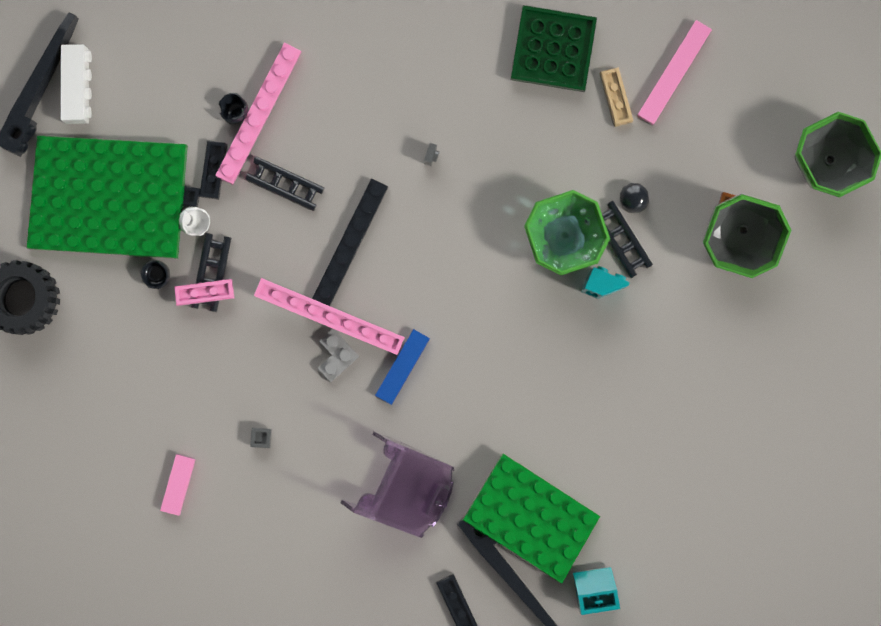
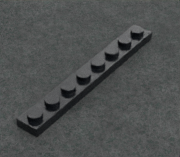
M371 178L312 297L313 300L331 306L389 188L387 185Z

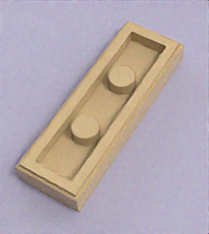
M619 67L600 72L614 127L633 123Z

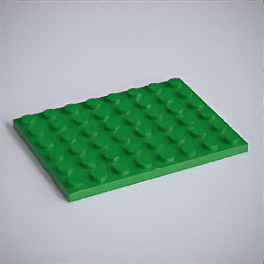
M37 136L27 249L178 259L181 231L179 218L183 208L188 145Z

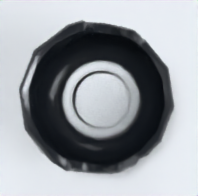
M238 93L226 94L219 101L220 115L227 123L237 124L245 119L248 113V105Z
M629 183L624 186L620 192L621 205L630 213L642 212L649 203L647 189L639 183Z
M159 260L148 261L142 267L140 273L142 281L148 288L161 289L170 279V269L164 262Z

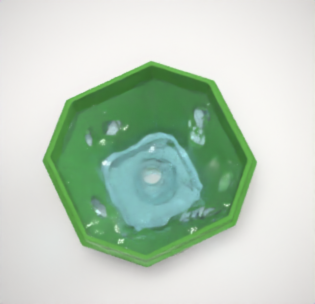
M575 190L537 201L524 225L536 263L559 275L598 264L610 240L598 202ZM563 232L568 234L567 239L562 238L561 234Z

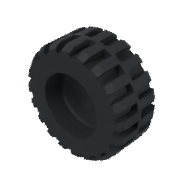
M12 260L10 263L4 262L0 264V330L16 335L34 334L35 331L45 329L44 325L50 324L53 321L51 319L52 315H57L56 304L60 305V299L57 298L60 290L58 287H55L56 280L41 266L27 261ZM26 280L32 284L35 290V302L26 314L15 316L9 312L6 306V294L15 282Z

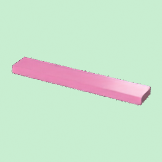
M697 20L694 22L637 115L639 118L654 125L712 31L711 28Z

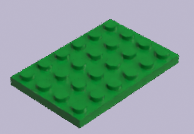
M503 453L462 520L562 584L600 516Z

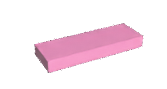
M232 279L174 287L176 306L235 299Z
M176 454L160 511L178 516L181 514L196 459Z

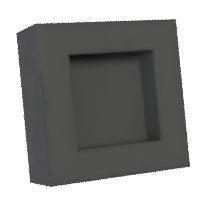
M429 144L424 159L425 165L432 166L433 161L437 162L440 151H437L436 144Z
M252 428L250 447L271 448L272 429Z

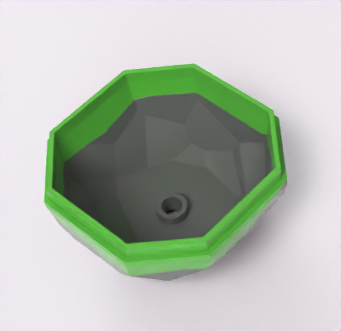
M836 112L803 129L794 158L810 188L840 198L875 180L881 161V150L865 120ZM828 157L832 159V163L827 161Z
M739 194L715 206L703 238V244L715 267L754 278L778 266L792 230L780 205ZM747 227V230L745 232H741L740 228Z

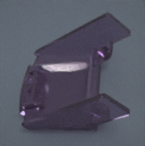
M373 431V436L385 442L383 453L391 460L375 495L371 493L364 494L359 499L357 505L343 499L340 503L355 514L422 538L424 536L423 533L430 526L434 527L449 502L454 484L452 481L454 467L405 443Z

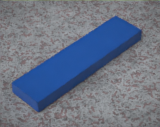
M413 329L375 396L391 405L393 404L430 338Z

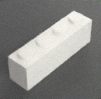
M84 44L61 45V121L65 124H89V118L92 115L91 107L89 106V99L92 97L91 89L89 88V81L92 79L89 62L92 61L91 51Z

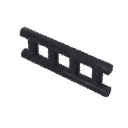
M257 156L254 158L253 163L257 164L258 167L254 175L249 173L246 175V181L315 211L317 204L312 203L316 192L323 194L325 187ZM265 169L275 173L271 183L260 179ZM282 176L292 181L288 191L277 187ZM299 184L309 188L305 199L295 195Z
M611 201L607 204L609 210L604 212L602 216L604 221L614 216L619 226L610 231L606 225L610 237L608 243L629 277L633 278L637 275L635 272L636 268L643 264L646 268H649L653 263L614 201ZM624 232L630 242L620 247L614 237ZM634 248L640 258L630 263L624 253Z
M205 233L195 284L224 279L231 237L224 236L223 242L212 240L213 234ZM210 247L221 249L219 261L208 259ZM207 266L218 268L216 279L205 277ZM219 301L200 304L211 305L210 311L217 312ZM199 303L191 304V308L198 309Z

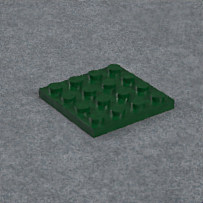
M523 5L510 80L585 92L597 17Z

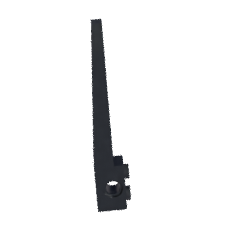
M70 12L67 14L21 91L0 131V148L19 157L27 151L28 142L37 130V123L32 120V117L60 62L61 45H68L79 20L76 15ZM21 131V135L15 138V133Z
M462 519L459 520L457 525L478 552L545 626H558L495 547L497 542L484 534L476 535L472 526Z

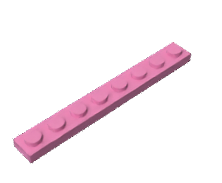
M284 42L215 175L217 178L231 185L235 183L301 55L300 50Z
M261 278L254 294L257 298L398 355L405 338Z

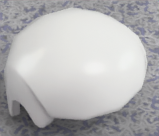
M197 207L186 208L180 214V229L190 236H201L209 229L210 216L204 209Z

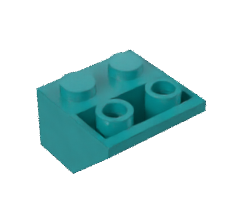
M593 267L587 275L581 292L600 299L623 290L629 286L630 282L626 281V277L616 273L614 276L609 274V270L604 267Z
M611 567L573 573L578 609L581 615L620 609L618 591Z

